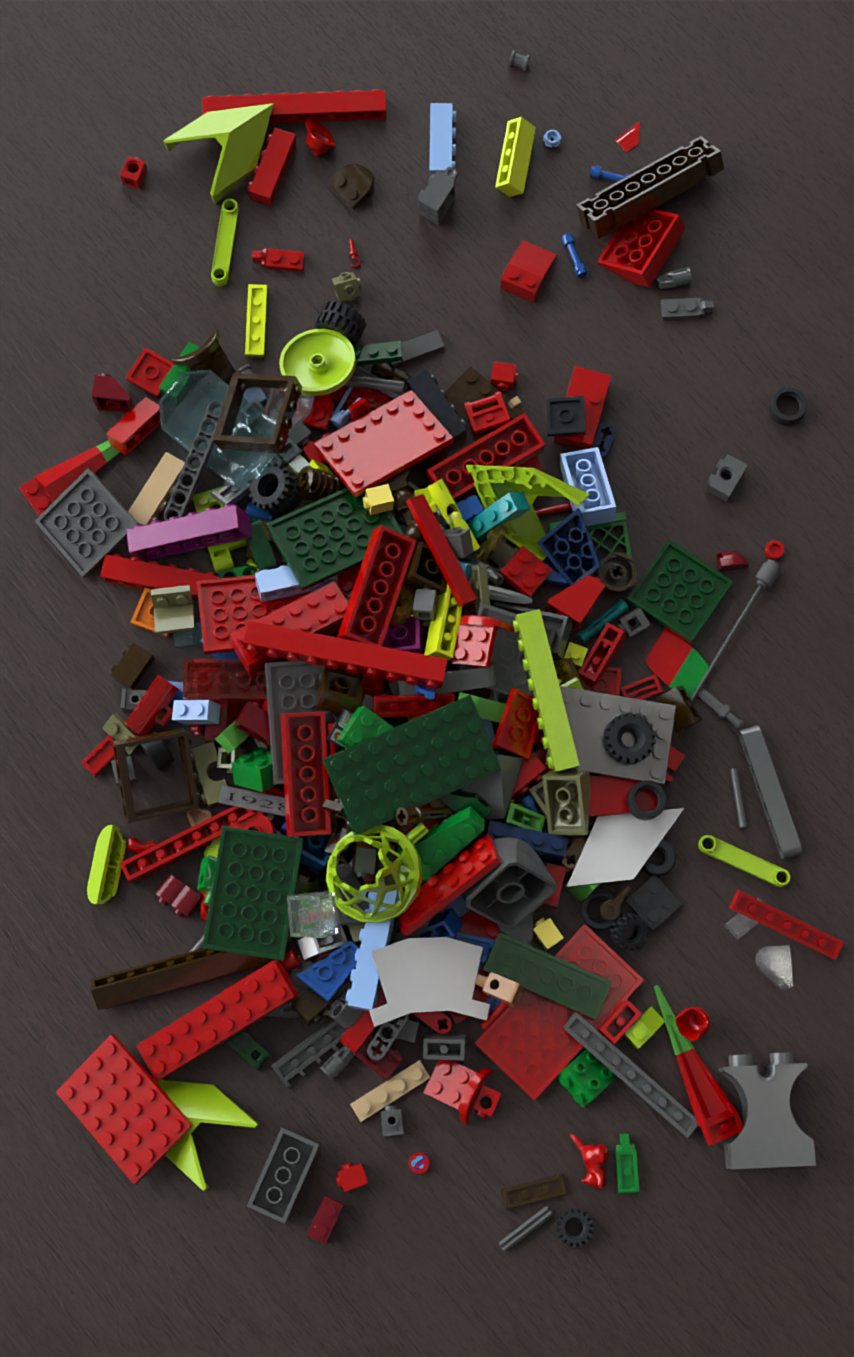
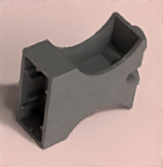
M794 1052L770 1053V1065L765 1066V1077L760 1075L759 1065H754L753 1054L729 1055V1067L718 1068V1072L730 1080L739 1094L742 1107L741 1122L744 1126L740 1133L733 1135L724 1143L726 1169L816 1166L814 1140L798 1127L790 1109V1093L793 1083L798 1075L807 1068V1063H795Z

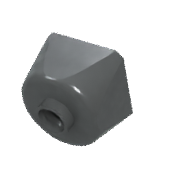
M506 837L493 840L501 863L466 890V906L506 929L517 927L557 891V884L540 857L528 843L518 838Z

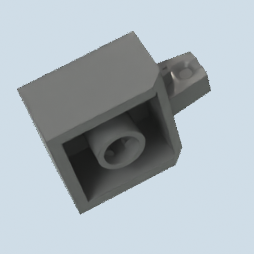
M450 166L444 172L437 170L435 175L432 174L428 179L426 189H422L418 195L420 215L437 225L441 223L455 201L454 183L458 177L457 170Z

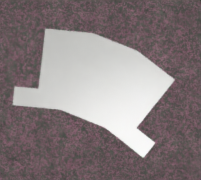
M448 937L408 938L371 951L388 1003L369 1010L374 1027L414 1012L453 1011L487 1020L490 1004L472 1000L483 947Z

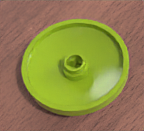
M313 329L295 336L287 343L281 353L279 365L282 375L296 376L302 385V394L320 396L338 390L349 381L356 367V356L351 342L341 333L330 329Z

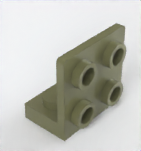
M190 585L151 589L156 634L195 629L194 603Z

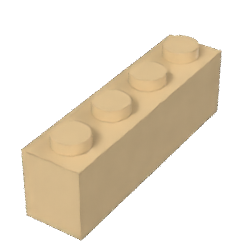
M167 452L128 511L140 525L146 526L150 525L153 521H158L157 517L160 512L165 511L168 505L167 501L173 493L185 464L184 461Z

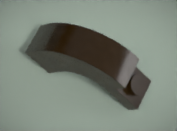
M326 799L323 807L332 817V832L324 850L329 857L336 844L352 831L350 825L347 824L348 820L338 799H334V801ZM352 842L339 854L338 861L349 864L356 842Z

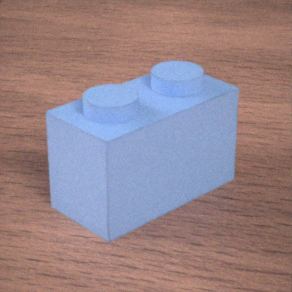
M174 700L173 721L181 724H219L220 704L210 700Z

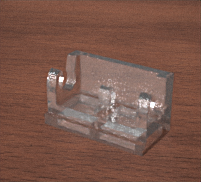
M738 913L724 925L738 940L757 925L758 922Z

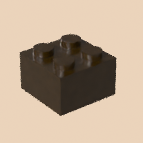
M420 541L415 544L403 585L414 590L424 588L436 590L438 596L446 591L447 581L429 546Z

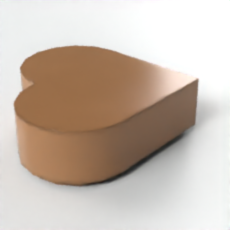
M199 808L187 811V817L192 827L212 817L210 811L205 809L201 810Z

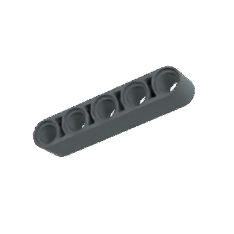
M490 665V668L471 667L446 671L442 688H437L435 694L495 686L497 681L494 665ZM397 681L399 695L417 694L415 691L416 685H409L406 681Z

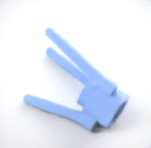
M353 387L347 389L330 419L332 424L338 429L351 423V420H349L350 416L348 415L350 413L349 410L340 411Z

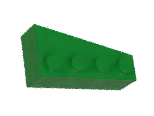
M471 806L452 815L446 821L433 825L429 832L414 844L421 857L423 880L427 881L484 831L485 820ZM398 844L397 853L401 855L403 848Z

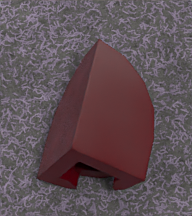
M726 551L715 554L719 572L749 567L748 561L738 552Z

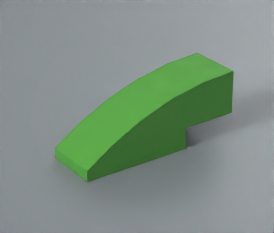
M235 721L215 738L228 754L249 736L233 726Z

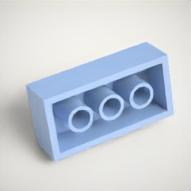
M598 447L561 454L560 469L564 482L590 494L579 506L570 500L573 512L580 508L586 526L615 521L616 505Z

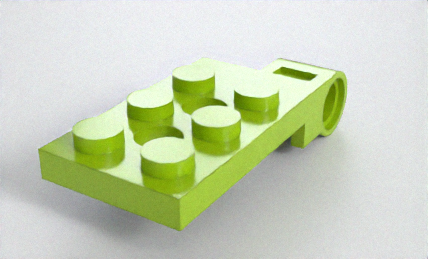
M222 486V487H219V488H215V489H212V490H215L216 492H218L219 490H221V489H222L223 487H225V486ZM212 490L196 494L193 497L197 513L205 512L206 509L211 508L213 505H220L221 508H224V506L211 496L210 492ZM246 539L208 547L217 575L219 574L218 571L235 568L229 551L248 545Z

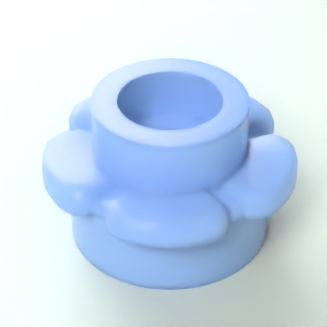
M556 130L547 131L543 136L545 145L550 148L559 146L561 140L559 132Z

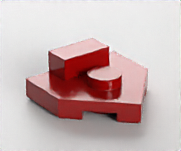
M329 394L310 396L297 404V411L295 413L304 425L328 430L335 405Z

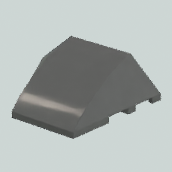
M496 755L501 771L458 789L465 792L478 793L492 806L490 813L484 820L506 818L523 758Z

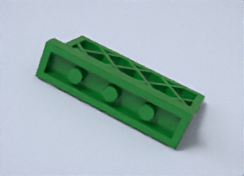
M625 512L616 513L615 521L587 526L588 530H592L589 533L590 536L595 529H601L606 533L600 542L591 536V539L598 544L595 548L596 551L601 546L609 552V555L614 553L613 550L620 543L626 548V555L632 558ZM561 522L549 523L548 532ZM622 525L623 534L618 539L610 531L613 527ZM607 535L617 541L611 550L602 544Z

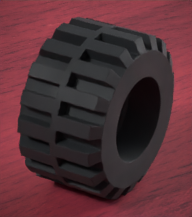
M328 301L323 305L314 325L316 329H330L339 332L351 342L352 346H356L366 328L367 322L352 307L340 302Z
M272 463V465L266 464L265 468L261 467L259 472L254 474L255 477L250 482L252 485L249 487V492H251L249 496L256 507L272 516H282L283 513L286 515L290 509L293 510L295 508L294 505L298 504V498L302 494L300 491L302 487L297 486L298 477L294 472L281 464Z

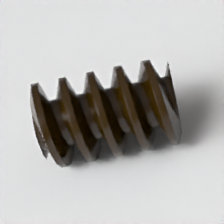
M305 466L298 474L297 486L302 487L304 491L309 490L310 493H315L325 498L340 490V480L337 476L319 471L311 466Z

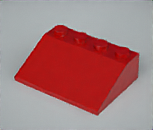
M657 209L648 211L617 229L598 259L597 264L634 284L649 288L686 228L677 214Z

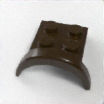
M213 327L210 338L200 348L185 356L172 357L170 359L175 365L188 366L206 395L232 377L233 373H236L219 344L220 335L216 327Z

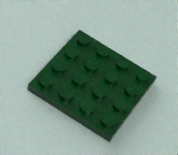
M668 539L626 601L636 608H641L643 613L691 644L733 581Z

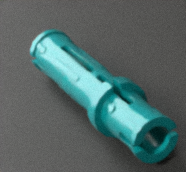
M620 599L619 602L595 621L591 620L586 628L577 633V638L580 642L585 644L594 635H599L607 623H611L628 610L629 607L626 602Z

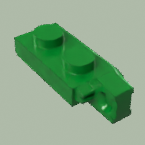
M619 1134L620 1145H616L615 1150L618 1193L639 1192L635 1145L630 1144L629 1134Z

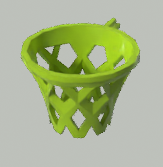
M421 822L407 835L393 827L380 824L358 835H353L351 831L336 844L328 860L326 882L331 899L344 914L360 922L382 923L400 916L408 909L418 896L423 878L421 857L414 845L429 832ZM378 833L380 834V836H365ZM373 839H382V843ZM364 841L379 849L378 856L385 867L378 871L376 884H366L361 886L359 890H356L350 885L341 882L337 874L338 856L352 842ZM389 841L397 842L403 848L401 855L390 848ZM391 852L398 858L392 863L386 854ZM402 863L410 869L408 880L401 882L398 874V869ZM392 874L396 884L385 886L384 877ZM338 887L341 889V891L343 892L348 901L344 902L340 898ZM398 889L400 900L395 905L383 903L386 893ZM346 891H348L350 894H352V895L355 896V897H353L352 899H350V897L348 896V894L346 893ZM367 892L377 893L376 902L365 896ZM365 901L375 905L372 913H365L357 903ZM380 907L388 908L386 910L378 912Z

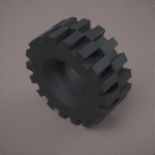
M623 713L607 725L603 742H605V749L609 751L610 754L608 755L611 758L614 757L615 761L623 762V764H636L646 759L653 752L654 744H656V731H653L652 723L649 724L646 717H641V714ZM632 731L636 734L637 742L634 746L629 747L623 744L622 735L624 732Z

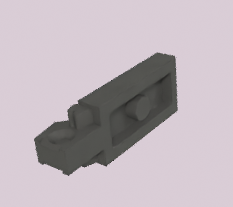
M703 298L664 299L660 302L662 320L699 318L704 316L706 312H713L714 309L713 301H703Z

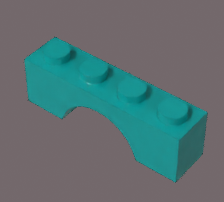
M511 492L468 521L467 524L480 545L490 538L489 533L493 529L508 521L518 519L531 508L523 492Z

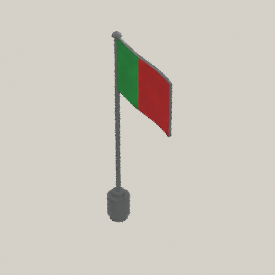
M770 559L762 564L754 578L758 588L710 666L684 639L665 627L645 660L650 670L670 689L684 686L693 702L761 589L772 587L780 574L781 566Z

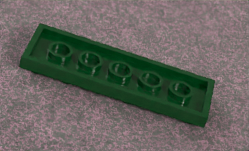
M500 932L483 968L488 973L493 972L517 982L524 989L595 1020L612 982Z

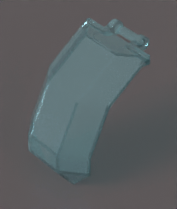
M211 370L183 372L159 401L161 429L190 451L208 405L212 401H220L224 404L229 385ZM243 397L231 436L272 438L276 421ZM216 407L213 410V414L219 415L222 408ZM208 425L206 427V432H213L215 426ZM202 442L198 449L203 451L207 448L208 444ZM215 444L206 466L240 491L252 476L258 479L263 469L279 453L220 450Z

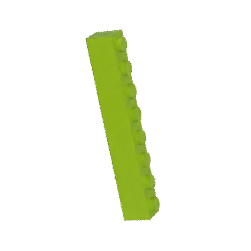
M538 609L517 614L515 621H513L515 633H519L518 647L520 652L524 653L525 659L522 660L524 670L529 672L530 679H527L530 691L533 690L535 698L532 699L534 709L539 712L540 718H537L539 729H543L545 737L542 738L544 749H548L550 757H547L549 769H553V772L556 773L577 768L580 765L541 611Z

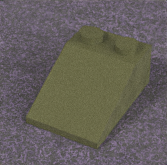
M553 770L542 776L549 834L587 835L591 794L589 770H565L556 773Z

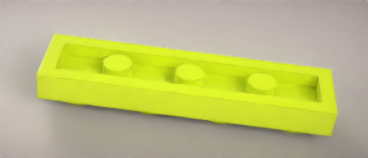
M248 284L245 357L264 358L267 285Z

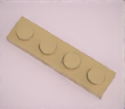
M419 1060L350 1105L360 1122L428 1080L430 1076Z

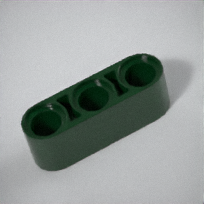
M260 518L250 521L252 537L247 538V542L259 572L265 569L279 568Z

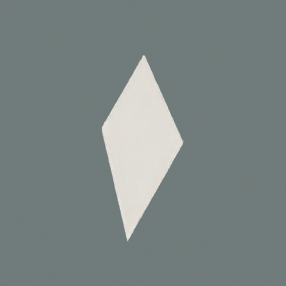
M684 808L663 810L657 817L645 821L637 819L631 813L598 816L567 886L634 879Z

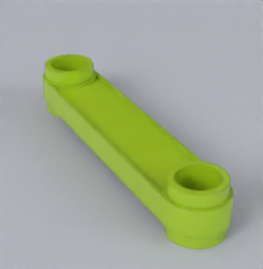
M226 199L221 209L211 272L213 283L219 287L225 286L229 279L239 215V206L234 199ZM218 275H224L220 279L216 278Z
M705 835L698 841V848L702 853L776 887H784L790 882V874L787 870L722 840ZM703 840H709L712 843V848H704ZM777 873L785 876L784 883H780L777 880Z

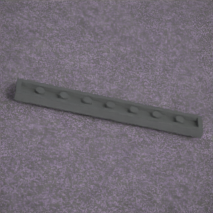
M577 1012L564 1024L562 1028L681 1134L686 1138L691 1135L698 1126L696 1118Z

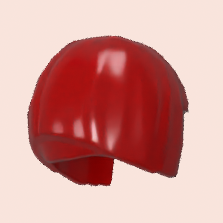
M700 1007L686 1008L676 1017L675 1022L680 1034L690 1041L703 1038L710 1028L709 1014Z

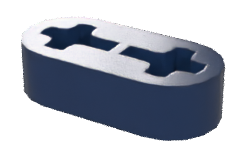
M603 424L599 427L592 448L598 447V449L600 444L604 445L603 452L600 454L602 460L608 455L615 435L614 428L609 424ZM608 430L609 435H607L606 440H603L602 432Z

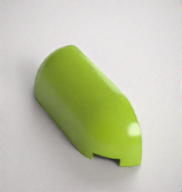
M114 825L106 826L97 839L87 887L88 899L93 904H105L117 892L121 873L119 863L123 862L126 840L123 839L119 831L120 829Z

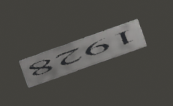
M223 785L221 787L218 803L286 816L285 798Z

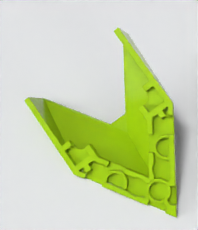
M274 103L207 112L163 140L169 152L181 142L215 138L221 144L222 151L210 192L211 198L216 204L251 174L258 165Z
M466 465L468 472L471 473L474 479V486L485 509L508 493H524L531 509L518 519L508 521L494 530L518 547L524 546L542 562L548 556L537 542L546 534L532 505L538 496L566 497L579 506L590 495L535 468Z
M168 1080L155 1081L194 1125L165 1156L199 1188L206 1191L209 1189V1186L204 1180L192 1132L200 1123L258 1128L260 1124L214 1085Z

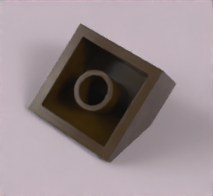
M324 666L317 691L316 708L341 714L343 707H346L355 712L362 702L363 674H352L339 668L332 670Z

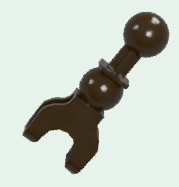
M409 467L377 486L389 484L394 499L393 508L397 511L398 518L404 516L408 525L405 536L416 540V544L420 541L426 544L427 542L406 503L408 499L414 497L411 491L408 490Z

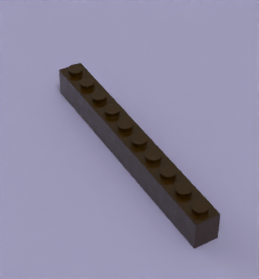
M288 932L285 953L291 949L294 950L290 932ZM202 948L91 979V992L98 1010L109 1009L122 1003H130L140 998H149L158 993L170 992L176 988L188 987L201 981H209L219 976H228L237 971H245L255 966L266 965L274 959Z

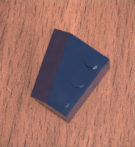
M580 508L576 509L537 542L570 586L591 575L601 566Z

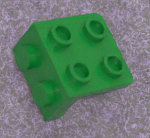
M586 1049L556 1077L561 1085L573 1096L574 1100L583 1108L596 1098L617 1076Z

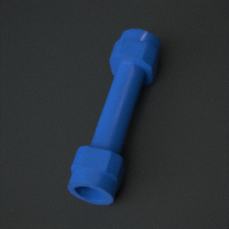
M593 165L590 172V177L594 179L601 177L616 182L630 175L626 174V176L611 173L601 170L602 167Z
M567 233L561 237L562 243L565 248H568L575 265V274L578 278L584 277L588 274L587 268L584 263H581L574 246V237L571 233Z
M530 793L520 798L524 808L540 814L534 804L536 801ZM544 821L542 832L549 833L548 825Z

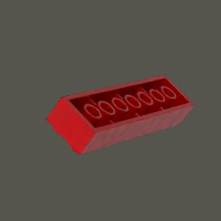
M273 960L136 1046L155 1081H160L294 1000L300 994L281 961Z

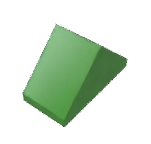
M510 803L506 823L542 832L545 816Z

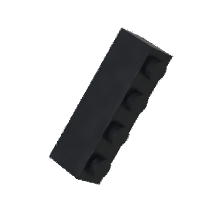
M426 369L407 380V388L416 394L453 437L454 443L446 446L448 448L466 437L468 427L463 419L460 420L457 416L458 412L453 404L450 405L447 401L448 397L443 389L440 390L437 386L438 382L433 374L430 375Z

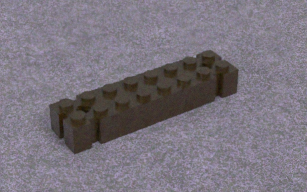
M702 136L692 140L686 148L682 146L596 193L595 198L591 200L587 198L576 204L580 223L587 229L590 228L591 232L598 239L606 236L613 227L621 228L628 222L637 219L646 212L706 180L705 176H714L724 170L721 151L714 145L710 146L709 141Z

